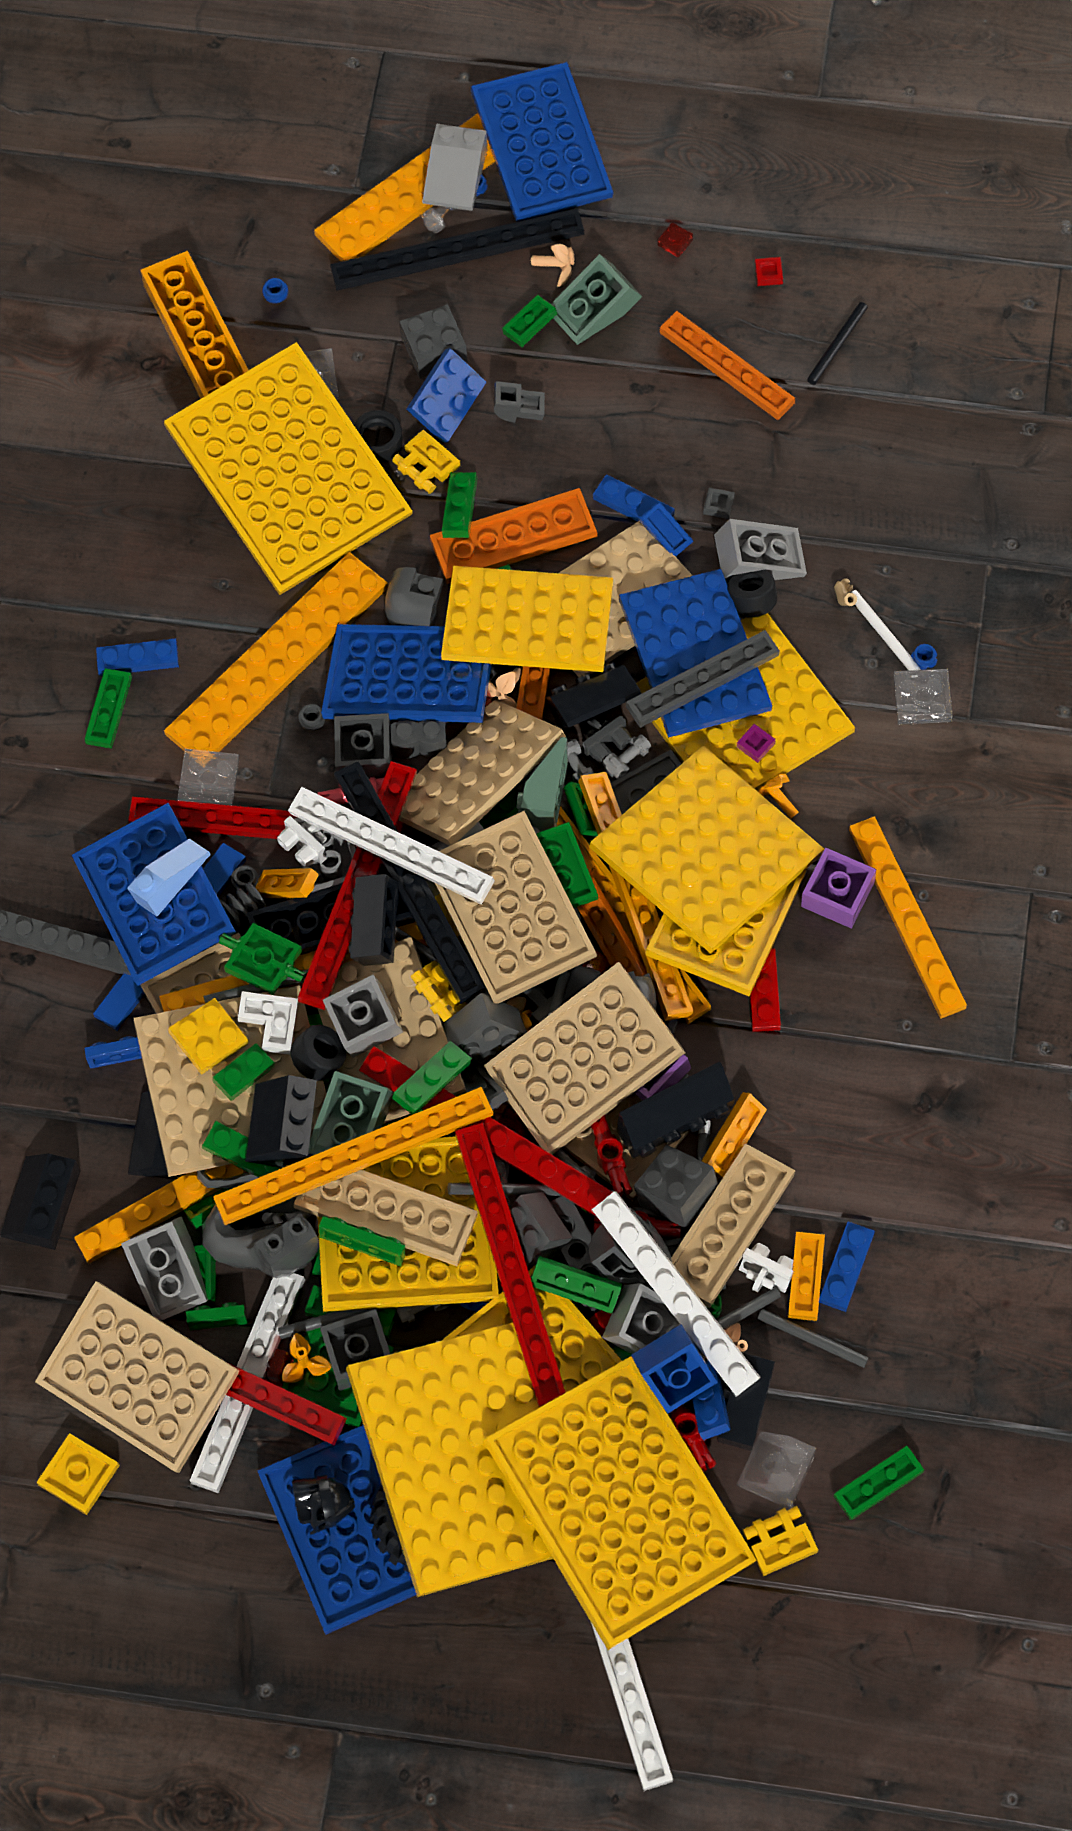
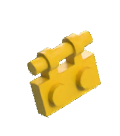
M424 429L405 445V451L409 454L406 458L396 454L392 459V462L398 466V471L403 475H408L414 480V485L419 489H424L429 494L436 488V485L430 481L434 476L440 482H443L450 476V473H453L460 467V460ZM419 462L426 469L420 472L414 465Z
M436 960L410 976L416 984L415 988L418 993H423L431 1004L430 1009L432 1012L438 1014L443 1022L450 1019L467 1005V1002L459 1003Z
M797 1506L788 1510L783 1508L776 1511L777 1515L763 1521L760 1518L753 1521L752 1526L742 1529L746 1540L758 1536L761 1541L751 1546V1550L763 1576L818 1553V1548L807 1524L804 1523L797 1527L793 1525V1520L802 1517ZM782 1525L785 1532L770 1538L768 1531Z

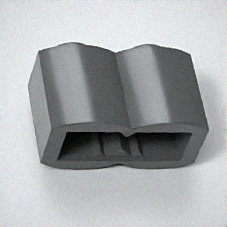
M403 720L392 723L391 744L393 756L401 759H410L419 755L435 757L441 750L447 747L445 722L423 720L416 723Z

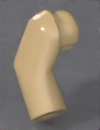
M846 578L842 579L841 582H836L834 591L840 605L853 606L857 602V597L853 593H848L853 590V585H850L849 582L851 581Z

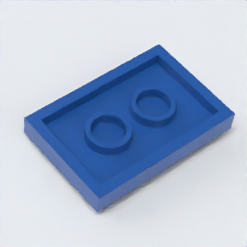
M451 348L445 349L406 410L442 443L448 442L486 384V381Z

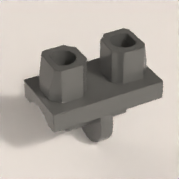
M621 715L610 723L606 718L600 722L594 718L588 720L587 723L590 729L584 733L586 740L582 742L585 750L583 755L587 760L593 758L602 765L604 759L612 753L607 747L614 742L620 750L630 745L632 739L626 729V720Z

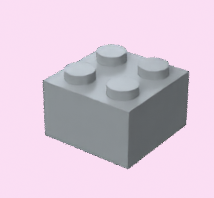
M374 975L323 999L344 1049L352 1057L403 1033L385 990Z

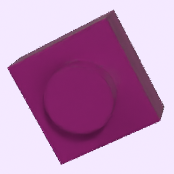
M753 724L737 742V748L758 763L775 745V738Z

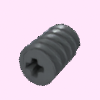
M249 882L245 884L246 893L238 888L235 890L236 898L228 894L226 896L227 904L220 900L231 923L236 924L239 928L242 927V917L248 921V912L260 909V906L267 907L258 890Z

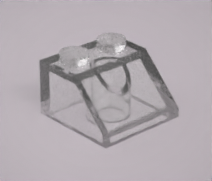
M760 1432L737 1486L791 1509L813 1462L816 1448L787 1435Z

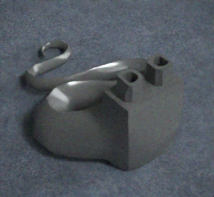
M206 1169L197 1171V1179L206 1188L231 1189L259 1178L247 1172L229 1178L211 1179L206 1174ZM293 1197L259 1212L291 1214L300 1210L294 1208L296 1197ZM215 1204L202 1225L203 1246L216 1261L235 1268L260 1270L274 1278L288 1277L306 1267L319 1250L318 1237L312 1225L301 1213L287 1222L250 1230H236L232 1227L233 1223L224 1225Z

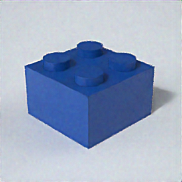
M682 1324L631 1355L642 1377L667 1414L718 1383L707 1362Z

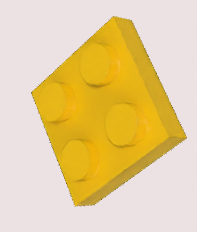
M213 998L168 1028L169 1034L201 1075L248 1045L246 1036L216 998Z
M69 1433L36 1483L87 1515L120 1465L115 1460Z

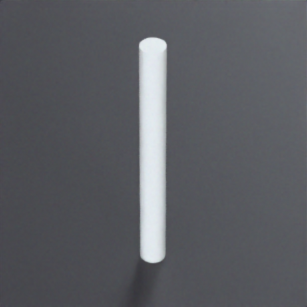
M857 590L852 591L851 593L857 597L855 606L912 675L917 674L921 670L918 664Z

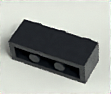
M386 874L362 876L355 879V887L352 892L354 909L351 916L352 940L349 943L350 958L363 966L394 963L399 883Z
M742 1353L761 1378L738 1396L730 1388H725L724 1399L730 1431L719 1434L718 1442L752 1451L775 1361Z

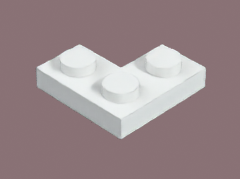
M242 991L238 1022L265 1025L262 1050L290 1055L298 999Z

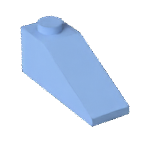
M188 839L146 866L127 889L139 905L155 916H158L211 854L191 839Z

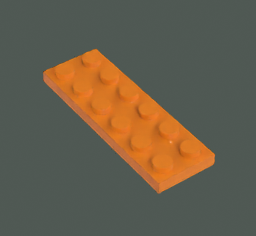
M578 488L471 522L469 538H443L441 531L430 535V541L445 581L449 584L452 579L453 566L496 569L597 537V530L582 492Z

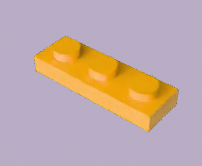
M312 868L263 870L255 888L263 899L307 898L313 891L319 874Z
M742 1092L701 1160L714 1168L715 1176L719 1179H723L767 1110L750 1093Z
M796 1232L793 1259L794 1272L791 1281L788 1318L817 1321L825 1234Z

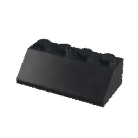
M719 1061L619 1112L616 1130L633 1159L638 1156L642 1158L647 1157L656 1151L657 1146L663 1143L670 1145L678 1141L682 1137L681 1134L689 1130L691 1132L698 1131L706 1125V1121L714 1117L721 1119L731 1112L735 1099L721 1062Z

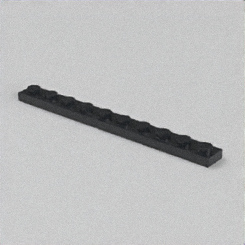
M577 208L330 264L336 291L581 236L584 235V227Z
M359 761L334 772V778L354 812L398 832ZM378 856L389 877L399 883L398 893L459 1003L462 1004L478 996L480 993H485V986L424 877Z

